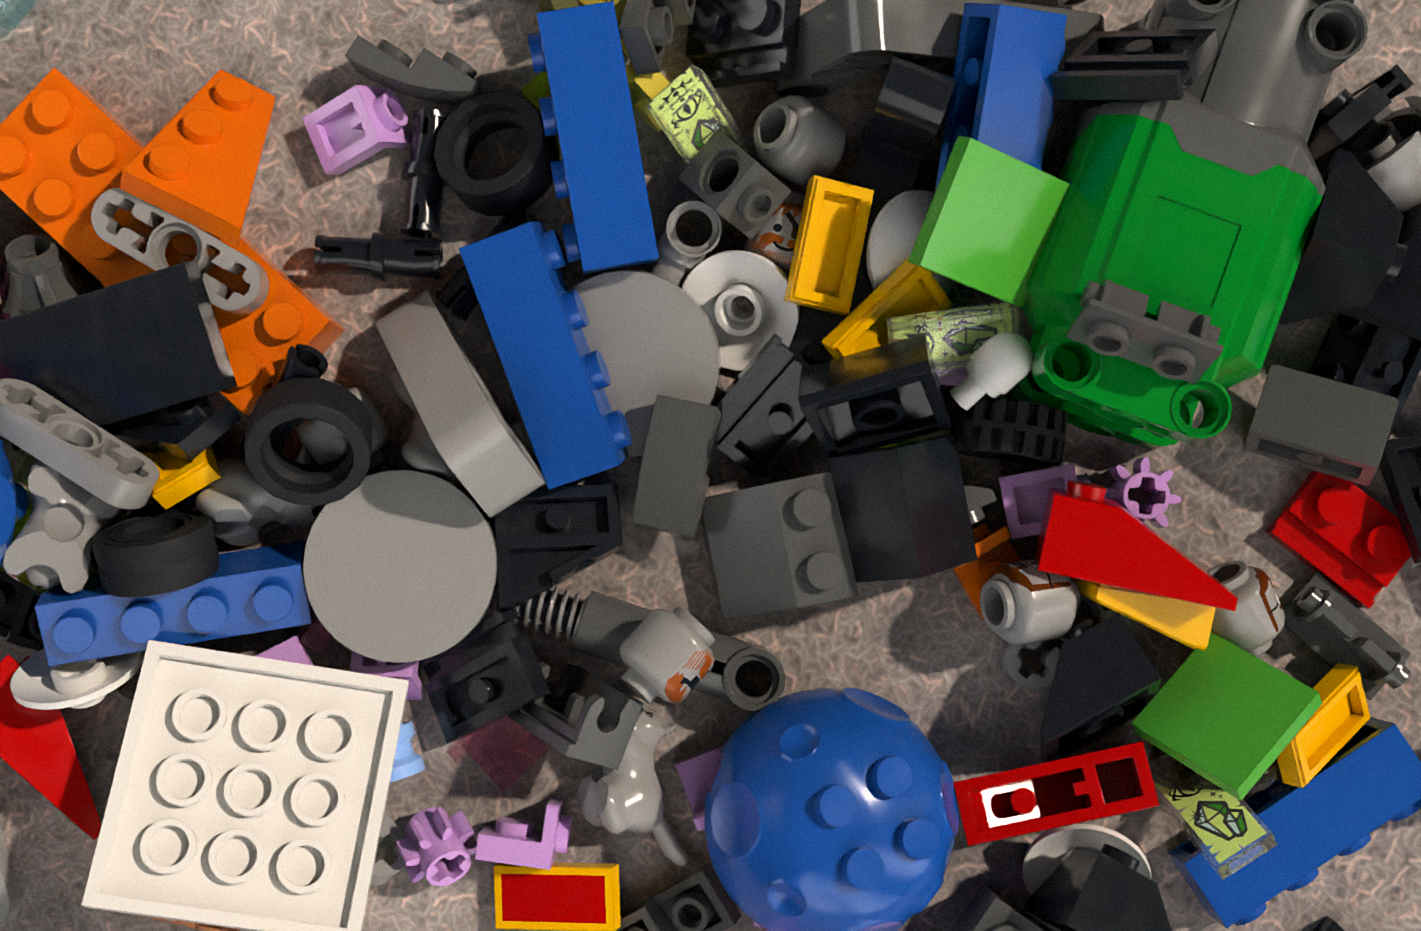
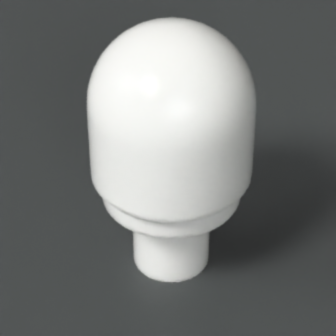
M1001 332L992 336L970 356L971 360L965 364L969 375L950 391L952 397L962 408L968 410L986 393L992 398H997L1001 393L1005 395L1029 373L1032 367L1033 351L1029 342L1014 332Z

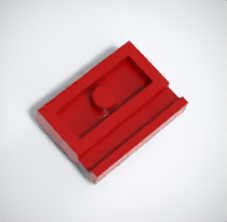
M1313 470L1281 510L1282 513L1275 522L1265 531L1266 534L1313 571L1321 574L1355 604L1365 609L1372 607L1375 603L1373 600L1382 587L1389 585L1411 556L1399 519L1351 481Z

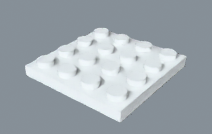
M148 640L82 906L249 931H362L409 680Z

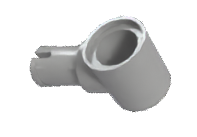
M688 198L679 202L670 212L666 227L657 241L659 259L651 264L647 272L667 278V280L681 288L689 272L701 263L706 255L719 243L722 234L720 215L700 198ZM699 210L710 218L712 231L705 241L692 244L680 237L677 231V220L684 212Z

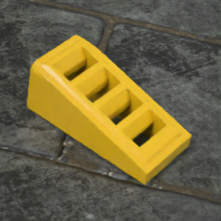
M1072 578L1077 584L1080 595L1192 649L1206 650L1216 607Z

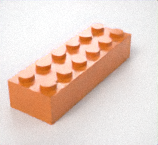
M54 67L0 124V190L104 286L108 287L155 272L152 268L102 240L95 232L91 221L92 208L97 198L107 190L120 187L122 170L145 145L86 90ZM119 208L115 212L113 219L121 225L120 229L123 227L128 228L149 239V236L155 229L135 218L131 214L132 209L124 211ZM180 234L173 237L165 249V258L169 266L194 261L197 255V244L189 234ZM210 234L259 263L266 271L269 279V292L266 300L258 309L251 313L233 314L211 303L237 383L236 387L219 392L243 414L251 415L264 386L274 383L291 346L295 348L297 344L308 345L324 354L346 329L245 236L241 234L239 246L237 247ZM219 250L215 251V257L220 254ZM213 263L207 273L230 288L227 299L234 292L245 295L249 290L250 284L243 279L245 267L239 275H235Z

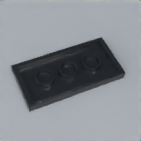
M197 260L179 263L0 321V379H18L33 384L98 426L237 386ZM12 443L14 451L21 449Z

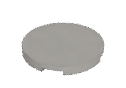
M619 270L586 279L572 287L568 292L576 290L583 301L589 326L582 328L590 352L598 350L605 361L611 385L605 387L604 390L612 412L620 409L627 421L632 437V445L627 446L626 450L629 457L642 456L644 453L657 394L711 405L720 380L721 354L717 335L711 320L705 310L686 291L667 280V278L657 274L637 270Z
M390 470L364 477L361 485L346 497L327 503L311 528L303 560V575L308 599L313 611L326 630L345 647L360 655L393 663L420 661L445 652L463 640L484 617L491 604L497 586V551L493 531L476 504L463 491L444 479L411 470Z

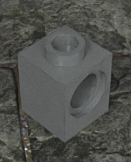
M718 128L678 177L714 211L751 240L792 192Z

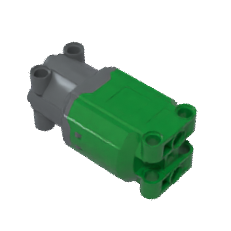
M1312 0L1154 1L1153 6L1137 24L1134 31L1216 29L1219 55L1193 85L1183 89L1184 96L1181 100H1103L1079 115L1056 178L1071 185L1026 285L1028 295L1021 308L1033 331L1030 341L1033 351L1031 367L1033 377L1039 387L1047 393H1040L1034 390L1028 383L1027 376H1025L1010 390L1016 400L1061 409L1068 413L1067 423L1098 435L1113 437L1146 449L1169 446L1179 441L1189 442L1213 437L1225 429L1232 413L1230 396L1225 389L1261 373L1326 187L1307 143L1333 70L1360 51L1367 40L1368 25L1366 17L1357 6L1348 1L1332 0L1320 6ZM1106 278L1118 285L1149 295L1144 317L1154 320L1157 307L1162 300L1198 314L1210 316V324L1221 328L1217 344L1224 347L1223 352L1195 384L1184 380L1162 377L1151 368L1118 356L1099 354L1090 349L1088 345L1066 338V335L1083 310L1079 303L1088 281L1091 280L1101 284ZM1200 401L1204 409L1203 420L1197 428H1193V416Z

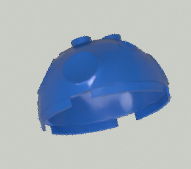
M818 688L800 691L780 697L779 700L765 706L760 711H755L728 739L721 750V753L724 755L711 792L706 793L705 834L709 855L722 886L736 905L754 922L769 931H898L914 914L921 913L944 882L943 876L946 872L954 846L955 835L958 833L959 828L958 803L952 775L947 763L941 760L935 748L902 708L885 698L857 688Z

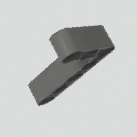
M826 0L800 16L797 49L791 50L790 66L795 67V77L778 79V94L782 97L789 95L802 96L801 92H803V96L806 98L822 97L878 69L889 70L893 56L953 77L965 3L1002 4L1067 15L1064 32L1065 52L1058 66V71H1065L1064 61L1092 32L1105 31L1104 17L1093 12L1002 0Z

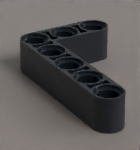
M893 56L848 184L874 190L850 313L874 291L866 266L867 241L873 222L889 200L902 192L912 190L922 159L939 129L956 82L955 77ZM804 306L789 348L793 352L798 351L815 365L833 360L834 358L821 341L849 314L838 315Z

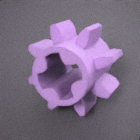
M1146 457L1135 460L1133 474H1130L1121 465H1114L1109 468L1112 477L1116 481L1111 488L1106 489L1105 498L1114 499L1144 523L1145 519H1148L1155 527L1166 528L1169 523L1163 513L1169 504L1181 502V497L1170 494V489L1166 483L1174 473L1171 470L1156 474L1149 472L1150 462ZM1139 487L1140 491L1149 493V504L1139 505L1138 502L1129 500V489Z
M431 807L418 812L408 821L405 827L407 838L396 841L395 845L413 883L425 876L427 881L434 886H446L458 881L468 872L471 866L470 855L476 853L477 842L473 836L474 831L462 810L450 817L447 811L441 807Z

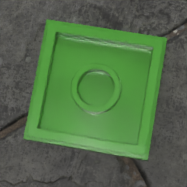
M958 135L908 262L1008 304L1022 308L1028 295L1026 285L1071 184L973 138Z
M1210 632L1206 650L1195 649L1131 724L1138 736L1241 801L1321 706L1322 701L1318 691L1215 633Z

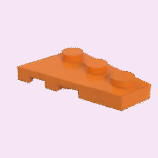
M220 69L125 166L121 174L120 189L238 247L244 219L253 192L256 173L271 123L276 96Z

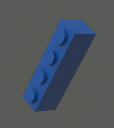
M614 1L537 13L539 33L527 34L534 73L547 72L551 96L539 98L545 137L558 135L562 160L551 161L550 164L557 200L569 198L574 223L562 225L568 262L581 261L583 275L656 262L659 259Z
M964 4L953 73L956 82L948 105L935 192L958 135L973 138L1042 171L1041 165L1047 130L1051 126L1054 116L1052 102L1054 91L1050 76L1055 71H1058V66L1064 56V32L1067 15L1002 4Z
M528 222L459 248L548 490L619 466L629 457L626 447L632 445L631 433L621 410L618 409L612 412L604 388L611 385L608 369L598 350L590 352L582 328L589 326L587 312L579 293L576 290L568 292L560 268L567 266V260L557 233L554 230L546 232L543 222Z
M305 541L219 554V569L211 577L195 585L159 595L118 597L107 594L101 586L98 573L89 574L83 590L74 594L65 592L62 589L61 583L51 589H44L34 607L48 665L54 666L146 651L148 640L184 645L312 624L313 608L308 599L303 575Z
M1370 717L1361 729L1303 788L1285 784L1280 777L1237 806H1244L1267 832L1265 835L1245 847L1239 844L1241 850L1221 863L1215 858L1219 852L1212 854L1209 850L1213 845L1206 846L1197 834H1194L1170 850L1168 854L1212 918L1225 928L1233 924L1236 926L1245 925L1262 915L1267 908L1266 902L1285 889L1287 891H1294L1312 882L1319 874L1317 868L1336 855H1350L1363 848L1371 839L1369 833L1387 821H1399L1417 812L1421 808V762L1395 723Z

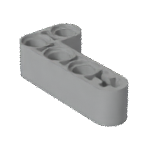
M428 289L375 322L435 447L451 471L490 518L546 483L535 462L504 420L455 328Z

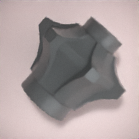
M26 234L12 240L5 247L4 253L7 259L6 276L0 282V298L6 300L2 310L5 319L95 291L94 285L84 279L88 274L87 269L81 263L68 259L62 249L58 247L57 241L49 234Z

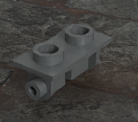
M1106 278L1101 284L1091 280L1088 281L1079 303L1083 310L1068 330L1066 338L1088 345L1090 349L1099 354L1118 356L1151 368L1162 377L1184 380L1192 384L1199 380L1223 352L1224 346L1217 344L1221 328L1210 324V316L1198 314L1162 300L1157 307L1155 319L1153 320L1144 317L1149 295L1118 285Z
M1315 572L1283 608L1285 613L1284 626L1330 667L1333 668L1337 663L1358 666L1365 696L1368 700H1372L1385 684H1388L1392 689H1396L1410 676L1411 671L1404 665L1406 659L1411 654L1318 572Z

